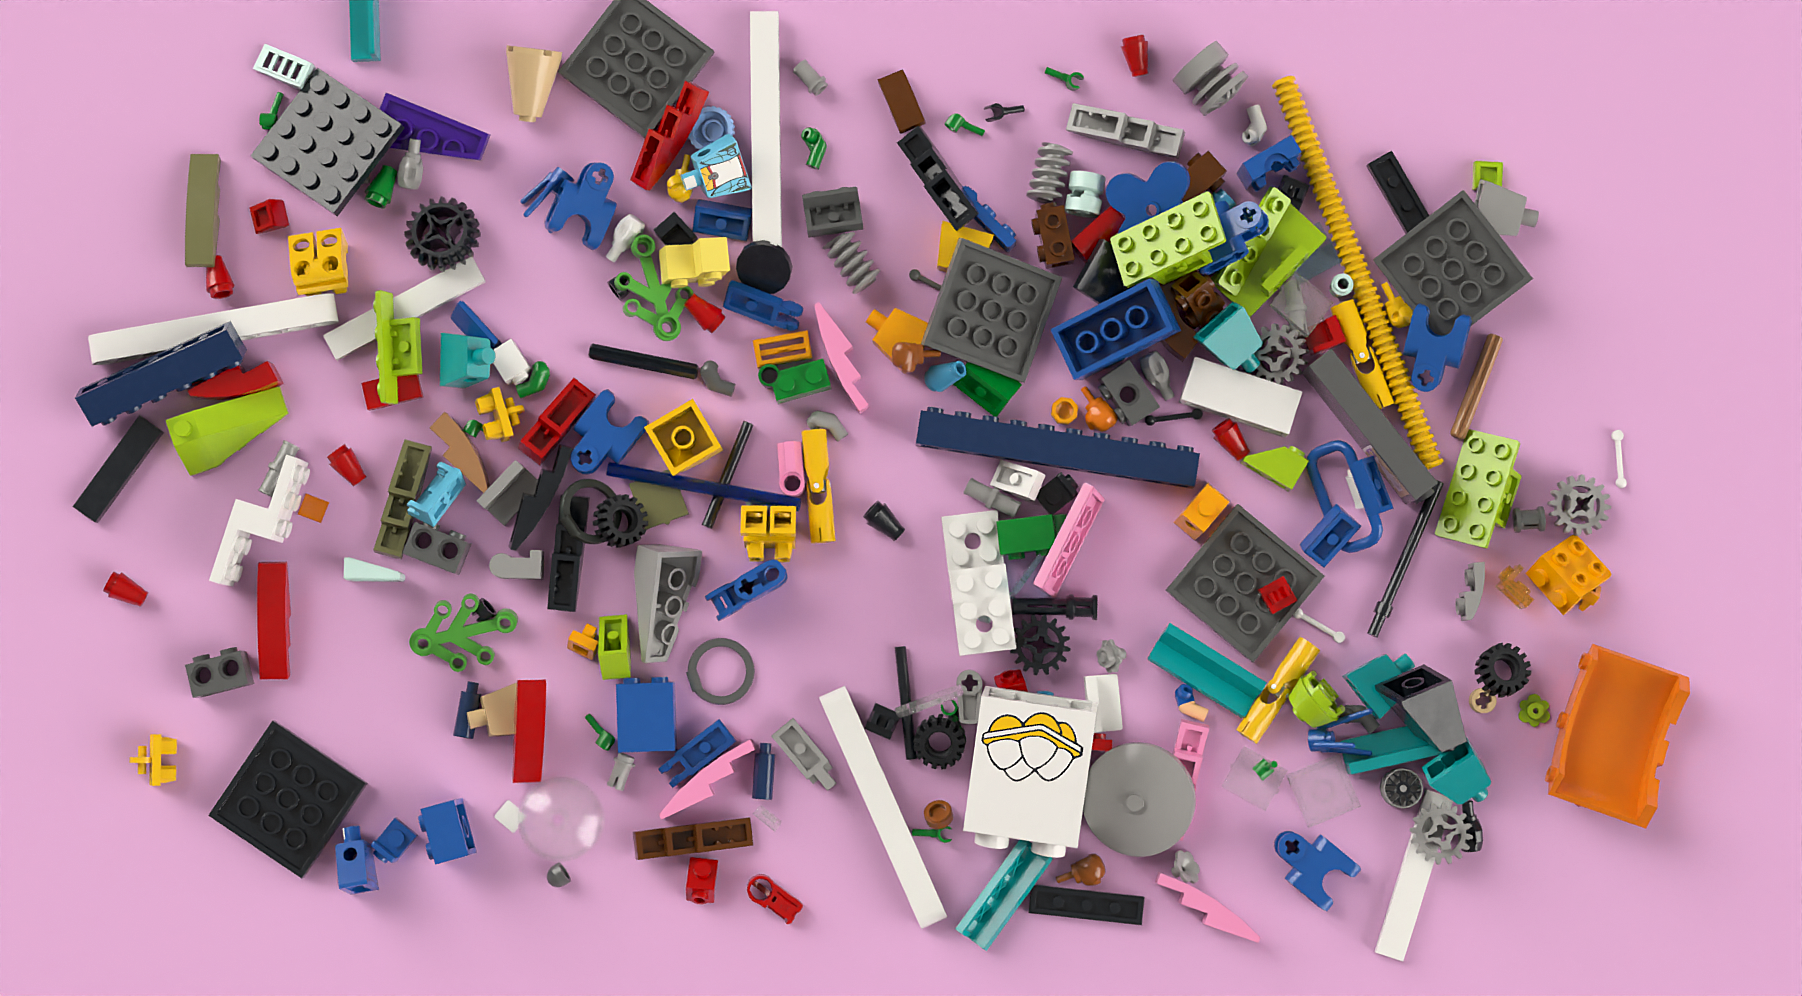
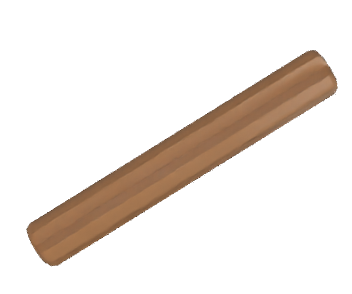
M1490 333L1486 338L1450 435L1454 438L1461 440L1466 438L1503 338L1496 334Z

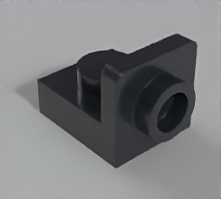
M1060 472L1039 490L1036 499L1048 514L1054 515L1078 495L1076 489L1079 486L1069 474L1064 476Z

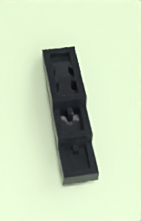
M917 126L897 142L911 162V167L925 184L923 187L956 231L960 230L979 214L957 177L921 126Z
M559 444L552 471L541 468L534 495L523 492L508 546L510 550L516 551L549 507L564 476L572 452L571 447Z
M573 495L570 503L571 517L579 529L586 533L590 497ZM559 506L554 552L552 553L547 609L576 612L585 543L570 536L560 521Z

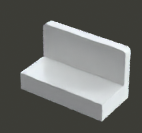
M1117 674L1083 677L1086 701L1098 702L1094 733L1122 730Z

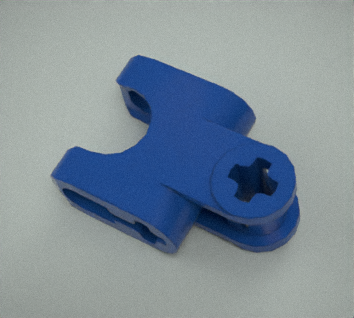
M601 162L589 163L581 170L576 183L565 179L560 185L544 222L545 228L552 232L559 231L570 216L578 215L585 222V233L582 238L583 244L591 250L597 249L605 236L617 206L616 202L606 198L614 180L611 167ZM593 172H598V175L602 177L601 181H596V178L592 176Z
M1226 201L1215 203L1226 242L1208 250L1213 262L1199 268V273L1212 274L1248 254L1249 251L1245 242L1264 233L1269 225L1267 214L1258 204L1247 201L1230 209Z
M1419 303L1415 307L1403 355L1416 358L1411 378L1416 389L1422 392L1434 390L1442 381L1445 366L1459 369L1472 323L1471 316L1464 314L1459 316L1455 320L1454 327L1449 334L1438 335L1429 327L1430 310L1428 306ZM1429 370L1430 376L1434 377V380L1425 384L1424 378L1420 377V374Z
M609 389L602 391L573 429L583 437L571 453L572 465L581 474L589 475L594 473L607 457L616 464H619L645 433L644 427L649 425V420L643 416L635 417L631 423L624 427L611 425L608 421V413L615 403V396ZM590 453L592 462L580 465L582 461L579 457L582 454L587 456Z
M777 560L766 561L731 583H727L705 596V599L713 602L719 613L716 618L718 621H721L738 612L747 604L781 587L788 579L787 571ZM770 569L779 570V576L774 581H769L766 578V573ZM746 583L754 586L752 588L753 592L750 594L743 591L745 589L744 584ZM721 596L725 601L727 608H725L722 600L720 599Z
M1292 831L1281 832L1274 841L1275 852L1293 867L1284 879L1322 910L1328 911L1333 905V899L1326 894L1322 886L1325 874L1336 869L1341 870L1350 877H1356L1361 871L1357 863L1321 834L1312 845L1302 836ZM1286 841H1294L1293 846L1295 850L1293 852L1290 850L1286 851Z

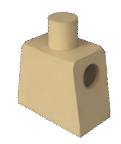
M517 682L480 698L482 709L467 712L470 729L486 725L489 737L513 736Z

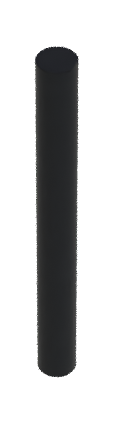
M743 421L703 520V526L713 528L753 428V424Z
M906 646L894 647L906 760L917 759V751H914L915 732Z

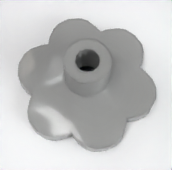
M1177 851L1175 853L1174 867L1171 869L1173 876L1176 878L1181 877L1185 883L1191 882L1194 884L1198 882L1197 874L1200 872V869L1194 861L1192 854L1188 851Z

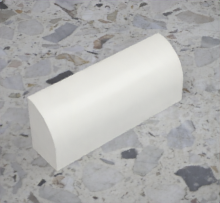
M1195 357L1187 375L1179 403L1286 437L1289 435L1302 391Z

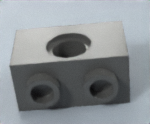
M1130 360L1123 362L1098 379L1101 384L1098 386L1100 393L1106 401L1112 400L1116 407L1113 411L1117 414L1121 424L1126 422L1128 426H1133L1160 408ZM1123 387H1129L1133 391V399L1129 403L1123 402L1120 398V391Z

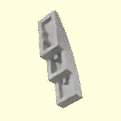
M1075 103L1072 104L1066 131L1176 159H1179L1185 136L1183 129L1158 125L1150 120L1129 117L1126 113Z

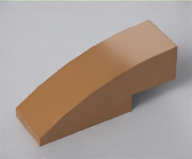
M444 412L430 427L449 446L443 456L453 466L460 469L462 474L484 493L490 487V483L482 459L462 427L448 413Z

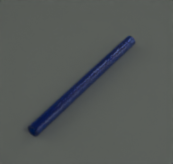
M609 462L606 475L759 505L796 506V512H799L801 507V498L687 476H672L671 473Z

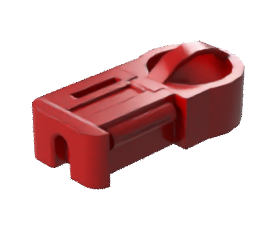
M757 874L748 881L747 893L749 898L764 908L768 905V908L783 919L786 918V924H791L795 919V915L803 908L800 900L765 874ZM764 879L768 881L772 891H769L756 880ZM751 885L768 897L764 899L755 898L750 891Z

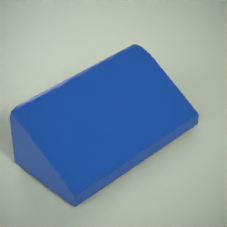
M699 199L695 206L692 231L747 241L752 208Z
M464 301L457 303L451 314V320L466 336L488 338L490 340V348L493 350L502 344Z
M1335 504L1300 543V547L1305 554L1324 568L1362 526L1342 507Z

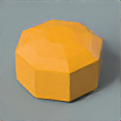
M1060 397L1052 404L1051 416L1057 424L1069 425L1077 418L1078 406L1072 398Z

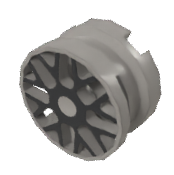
M1397 768L1390 770L1384 775L1380 783V792L1385 802L1398 808H1409L1418 803L1422 797L1423 785L1419 776L1412 770Z

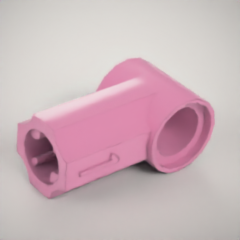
M787 441L777 443L781 491L789 499L800 498L806 490L802 442ZM796 478L800 481L799 489L793 492L786 490L785 483L787 480Z

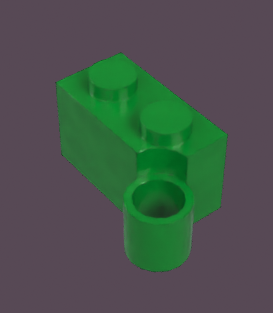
M823 359L780 371L775 365L766 364L761 367L758 373L761 384L765 388L774 390L778 404L832 389ZM767 370H774L777 372L778 377L773 383H765L762 380L763 373Z
M1049 514L996 521L1000 555H1008V560L1024 559L1025 553L1036 552V557L1047 556L1067 514Z

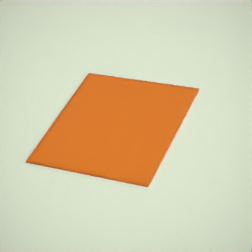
M305 494L298 515L321 523L329 502Z

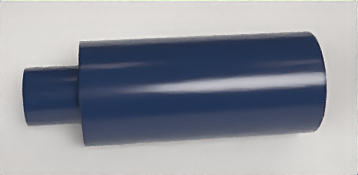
M468 681L466 691H461L453 736L474 738L475 728L470 729L467 712L479 710L482 695L477 693L479 683Z
M760 743V752L755 753L752 799L772 800L775 754H771V743Z

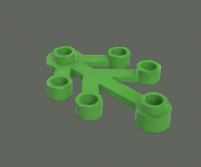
M639 235L632 242L631 251L635 257L640 259L648 287L634 280L627 272L619 273L615 278L614 284L617 289L621 291L628 289L652 303L656 314L641 307L640 302L636 299H629L624 303L623 313L628 317L636 316L652 325L654 334L660 340L672 341L680 334L681 324L678 318L684 309V303L688 300L680 296V291H686L690 297L693 294V290L689 286L679 288L675 292L676 301L668 312L665 300L672 289L671 284L660 285L651 257L655 250L654 240L648 235ZM637 245H644L646 247V252H640L637 248ZM619 278H626L628 280V285L624 286L620 284ZM634 304L636 312H630L627 305ZM662 324H668L671 331L665 332L662 329Z
M469 593L463 597L461 608L448 630L436 633L442 620L448 618L452 611L451 604L446 600H441L436 603L434 614L426 628H419L412 633L409 645L417 655L428 656L434 654L447 661L450 668L456 672L465 669L467 657L462 653L455 654L440 644L452 642L477 656L480 664L489 665L494 659V650L489 646H482L467 637L495 630L502 633H510L516 628L518 617L513 610L505 608L498 611L494 619L463 626L471 612H474L479 605V598L475 594ZM465 600H474L475 606H467ZM445 606L448 612L442 614L438 611V607ZM506 618L511 624L505 627L501 625V619ZM426 639L428 646H420L418 640ZM488 652L491 658L483 659L481 653ZM459 658L464 664L456 666L453 660Z

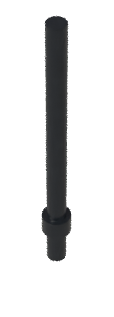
M1436 480L1438 483L1432 487L1434 493L1425 499L1382 600L1381 602L1378 601L1373 611L1375 616L1367 634L1378 638L1385 619L1391 615L1393 610L1391 605L1443 488L1444 483Z

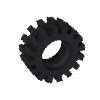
M620 494L604 500L603 503L596 507L598 510L594 512L593 517H597V520L592 522L593 526H598L599 528L594 531L595 534L603 535L599 539L601 542L608 541L607 546L621 548L641 539L640 536L645 535L647 530L643 529V527L648 526V521H643V518L648 515L646 511L641 513L640 509L644 507L642 503L635 504L638 500L637 498H629L627 494L622 496ZM615 511H622L627 517L628 528L624 532L617 530L613 524L612 517Z
M1498 643L1479 656L1480 659L1475 663L1479 667L1474 671L1475 675L1480 674V677L1476 680L1478 684L1481 682L1485 684L1482 687L1484 691L1491 690L1489 695L1495 696L1498 694V698H1503L1506 695L1508 697L1521 690L1528 683L1529 679L1527 677L1531 675V670H1526V668L1530 667L1531 664L1530 661L1524 662L1523 659L1527 657L1525 652L1521 655L1518 654L1519 647L1516 646L1511 649L1512 644L1510 643L1505 645ZM1496 661H1504L1510 667L1512 675L1509 680H1503L1496 674L1494 670Z
M939 714L935 718L934 715H931L928 720L924 719L917 728L914 738V751H917L916 756L919 760L923 759L924 765L932 764V769H936L937 766H941V770L946 769L947 765L952 767L955 765L956 760L959 762L962 753H964L966 744L965 730L960 728L961 723L958 720L956 722L952 721V716L948 715V718H943L944 714ZM937 732L944 733L950 738L951 745L944 751H937L929 743L930 736Z

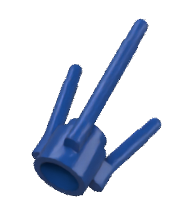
M559 167L553 173L549 172L543 181L520 200L521 204H525L546 186L545 190L524 212V217H528L550 192L556 195L565 179L571 182L575 180Z
M1369 708L1338 718L1337 721L1319 726L1317 729H1310L1308 732L1310 751L1372 756L1373 753L1370 750L1355 749L1354 743L1335 742L1334 732L1329 731L1328 728L1372 714L1373 710Z

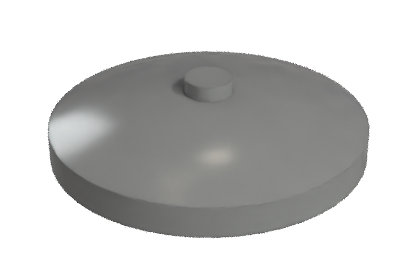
M1125 743L1105 752L1089 769L1083 813L1094 835L1110 849L1129 856H1152L1172 847L1188 830L1195 812V789L1185 766L1169 751L1150 743Z

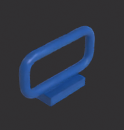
M1341 440L1330 441L1311 450L1307 456V460H1309L1306 465L1307 473L1322 513L1325 516L1332 509V504L1319 473L1317 462L1319 458L1336 451L1343 453L1372 530L1367 537L1353 542L1348 541L1341 550L1347 553L1359 552L1378 543L1383 532L1379 514L1394 508L1374 456L1358 460L1354 449L1347 442Z

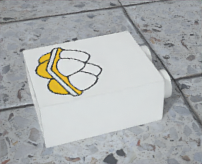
M985 686L981 696L963 831L976 833L974 841L976 844L988 848L1003 849L1008 847L1009 838L1032 841L1031 851L1047 857L1065 856L1066 847H1078L1098 702Z

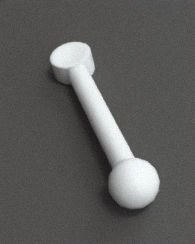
M1615 430L1612 432L1611 437L1615 441L1618 473L1616 486L1624 488L1627 485V481L1623 476L1621 440L1624 434L1621 430Z
M1298 608L1293 614L1294 618H1301L1331 635L1335 642L1341 643L1344 641L1345 635L1343 632L1331 630L1304 614L1301 608Z

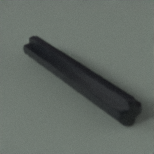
M594 343L589 348V358L689 379H696L699 366L694 363Z

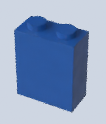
M651 677V683H640V678H623V684H616L618 753L676 751L675 682H668V677Z

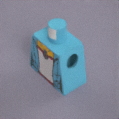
M730 134L719 138L692 154L691 160L695 170L680 175L686 191L700 186L702 192L708 198L752 189L737 141Z

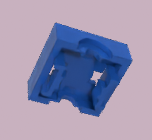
M1290 135L1243 162L1236 174L1246 190L1253 187L1254 191L1258 192L1267 184V172L1272 170L1276 173L1284 168L1290 173L1296 170V167L1300 165L1297 158L1302 151L1293 136Z

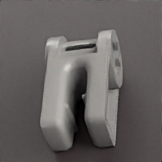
M965 670L959 674L956 682L959 721L963 724H977L982 695V678L973 670ZM969 674L972 675L973 680H977V685L972 686L971 691H968L965 685H961V681L966 680Z

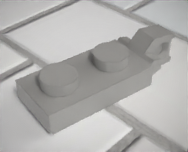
M794 718L772 735L776 743L812 784L819 780L827 791L837 784L828 773L833 768L828 763L829 760Z

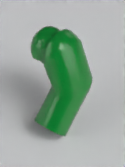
M535 362L532 366L533 371L530 380L516 385L520 399L545 389L550 376V369L545 362Z

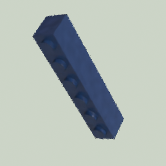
M229 321L80 388L75 399L92 427L99 423L104 426L116 420L119 414L124 412L132 414L142 408V404L148 401L152 403L161 401L167 396L168 392L175 389L177 392L189 388L192 382L197 379L208 380L224 367L232 369L243 362L242 359L247 349L232 322Z

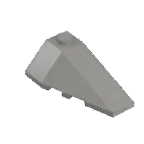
M661 544L637 545L634 578L641 662H667L679 632L677 624L682 611L686 612L689 603L686 602L692 586L696 587L699 579L701 550Z

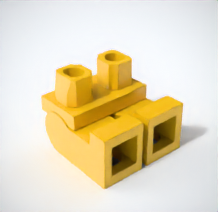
M342 228L316 231L317 241L313 232L288 236L291 275L298 295L305 294L307 297L319 295L322 291L332 290L335 294L347 292L348 267L346 254L348 253V243ZM334 237L337 239V242L325 244L324 240ZM308 242L309 247L298 249L297 244Z
M741 505L740 533L744 537V546L747 548L750 562L764 561V548L775 549V560L790 562L792 549H795L796 506H770V516H768L767 506Z

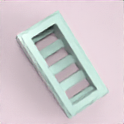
M264 44L253 69L291 87L302 90L316 67L313 63ZM271 53L274 56L268 68H265L263 65L268 54ZM280 57L283 60L278 71L275 72L273 69ZM288 62H291L292 65L287 76L282 75ZM297 66H300L302 68L296 80L292 79Z
M344 557L345 580L368 582L405 581V575L401 572L354 558Z

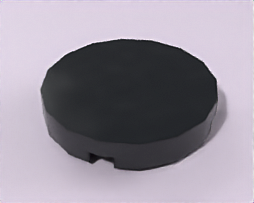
M766 240L754 241L745 246L738 256L736 263L737 275L742 284L768 294H775L784 289L790 280L793 267L790 256L784 248L778 244L777 246L770 244V241Z

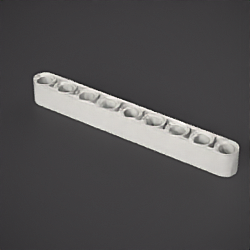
M750 11L753 242L766 240L770 241V244L775 246L778 244L782 247L778 11Z
M331 293L319 294L89 335L88 341L92 365H106L151 357L229 321L232 322L242 341L333 325L339 322L335 296Z
M840 687L820 696L819 699L921 929L947 918L943 905L846 687Z

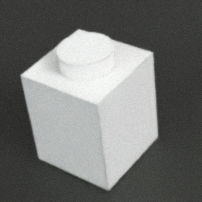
M512 339L494 349L496 358L493 364L508 385L512 383L518 385L529 378L528 373L532 371V368Z

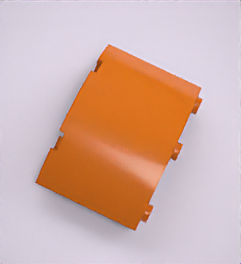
M1592 644L1588 653L1584 652L1581 655L1578 664L1580 671L1565 712L1559 714L1556 722L1559 732L1552 762L1545 775V782L1549 783L1548 795L1646 829L1658 808L1660 780L1655 778L1657 767L1663 765L1669 746V741L1664 739L1670 723L1676 725L1690 695L1689 677Z

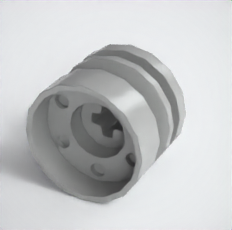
M1217 41L1211 43L1197 54L1173 78V82L1184 94L1194 89L1199 91L1192 101L1194 105H1198L1205 99L1207 100L1200 109L1203 116L1225 105L1238 93L1240 87L1248 78L1244 71L1234 78L1231 77L1239 67L1237 63L1225 69L1223 68L1222 64L1226 61L1229 54Z

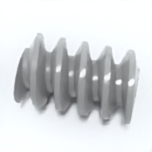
M1043 142L1042 145L1044 147H1039L1037 151L1041 157L1036 158L1034 163L1039 168H1035L1032 171V175L1037 179L1030 180L1029 185L1033 190H1028L1026 196L1034 201L1046 204L1052 203L1053 198H1062V194L1057 192L1056 188L1064 187L1065 184L1058 180V178L1067 177L1068 173L1063 171L1061 166H1070V162L1064 159V156L1072 155L1073 151L1058 144Z
M850 232L837 236L823 246L822 249L832 248L827 256L830 259L837 258L834 262L835 268L844 267L840 275L841 277L850 276L846 282L847 286L857 285L852 292L855 295L874 283L875 277L880 270L870 271L869 268L874 262L873 259L863 260L868 252L867 250L857 251L861 242L852 243L850 240L855 233Z

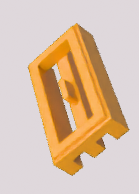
M808 330L753 340L758 369L766 364L781 365L813 359ZM800 338L804 339V343L761 351L759 347ZM806 350V353L764 361L761 358L779 353Z

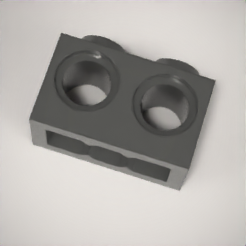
M414 522L402 554L459 575L471 547V543L465 541L466 535L450 530L448 535L438 531L440 525L436 524L432 527L425 522L423 524ZM428 533L432 539L429 547L422 549L418 543L421 535ZM454 543L458 548V553L454 558L448 559L445 556V548L447 545Z
M237 647L221 650V656L210 658L209 654L192 658L193 663L185 665L192 697L202 698L253 685L254 680L247 651H238ZM234 660L238 663L239 670L236 675L231 676L227 671V666ZM207 667L211 672V678L207 683H203L200 679V672Z

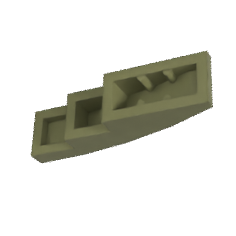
M219 154L190 155L185 222L186 267H214L220 223L218 216L220 197L218 179L221 159Z
M404 439L388 488L389 496L380 520L382 524L373 549L375 553L402 560V553L414 521V517L407 512L409 509L407 503L410 500L416 502L421 495L432 446Z

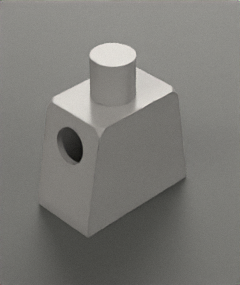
M1480 179L1474 203L1499 235L1517 236L1520 224L1535 227L1538 221L1539 212L1525 208L1527 197Z

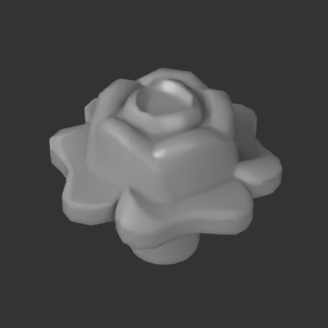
M1112 639L1108 641L1103 640L1102 646L1096 654L1098 663L1106 668L1108 673L1118 672L1119 665L1126 658V651L1116 646Z

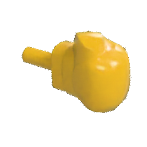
M684 154L681 169H676L675 175L667 181L668 194L675 202L683 203L689 200L693 189L685 190L680 176L690 172L688 168L691 156L688 154Z
M1388 282L1381 284L1389 300L1384 303V306L1387 308L1386 313L1391 325L1397 328L1409 326L1413 309L1402 300L1401 295L1395 298Z

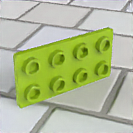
M1205 192L1112 236L1110 240L1123 284L1129 288L1150 277L1164 285L1212 263L1213 260L1208 250L1225 243L1226 237L1213 196L1210 192Z
M1290 203L1236 296L1231 295L1216 284L1215 280L1222 269L1218 270L1211 277V280L1224 296L1231 302L1243 306L1248 316L1251 317L1325 242L1326 236Z
M1471 429L1468 430L1437 523L1436 536L1486 549L1488 548L1494 526L1505 529L1522 477L1513 469L1520 447L1518 440Z

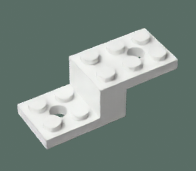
M289 455L285 456L268 509L238 499L235 500L209 581L234 586V583L240 580L243 566H240L243 555L248 554L252 540L249 539L250 534L283 543L284 538L289 537L293 525L290 522L292 513L298 510L301 502V495H298L301 485H305L309 478L310 469L307 468L308 462Z
M997 510L941 517L959 656L1016 649L1006 564H1004L1003 555H1000L996 523V521H999ZM972 533L978 535L981 540L980 546L974 550L967 548L964 542L966 536ZM987 616L992 620L990 631L980 632L977 629L976 621L979 617Z

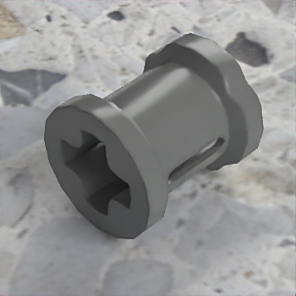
M1538 506L1534 510L1513 509L1512 519L1515 533L1528 529H1538L1540 532L1545 531L1546 517L1543 506Z

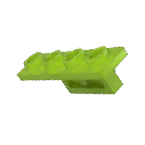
M1275 187L1268 188L1259 204V207L1269 218L1268 228L1261 235L1246 241L1248 254L1242 259L1222 268L1215 280L1216 284L1231 295L1236 296L1291 202L1287 196Z
M379 290L375 291L373 302L377 320L375 339L378 342L376 365L379 370V383L377 392L381 403L395 405L398 404L397 377L423 374L420 318L394 319L393 294Z

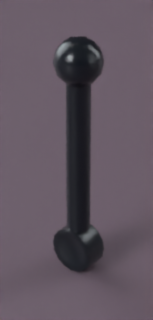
M1196 408L1189 413L1158 417L1148 415L1145 417V423L1148 426H1152L1155 422L1186 418L1199 420L1202 418L1203 412L1201 409Z

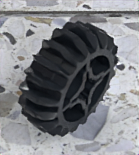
M442 196L438 203H435L434 199L430 198V205L427 207L420 203L419 208L421 211L419 213L412 211L411 215L415 220L406 221V225L410 230L404 231V236L408 239L406 247L411 250L410 254L413 259H418V263L421 266L427 264L430 270H434L438 266L440 271L445 272L447 265H450L455 270L456 262L458 261L466 265L464 257L466 255L474 257V252L471 248L479 247V242L476 238L481 237V232L477 229L480 224L474 218L475 214L472 209L467 210L464 202L458 204L457 200L453 197L448 203L445 197ZM440 217H449L448 219H445V220H439V219H437V218H440ZM430 224L429 232L424 235L425 238L422 240L423 233ZM437 227H439L442 232L444 231L445 235L448 238V241H446V239L443 236L441 237L439 231L437 230ZM463 228L462 236L458 243L455 244V239L457 235L461 233L460 230ZM440 248L448 249L442 252H434Z

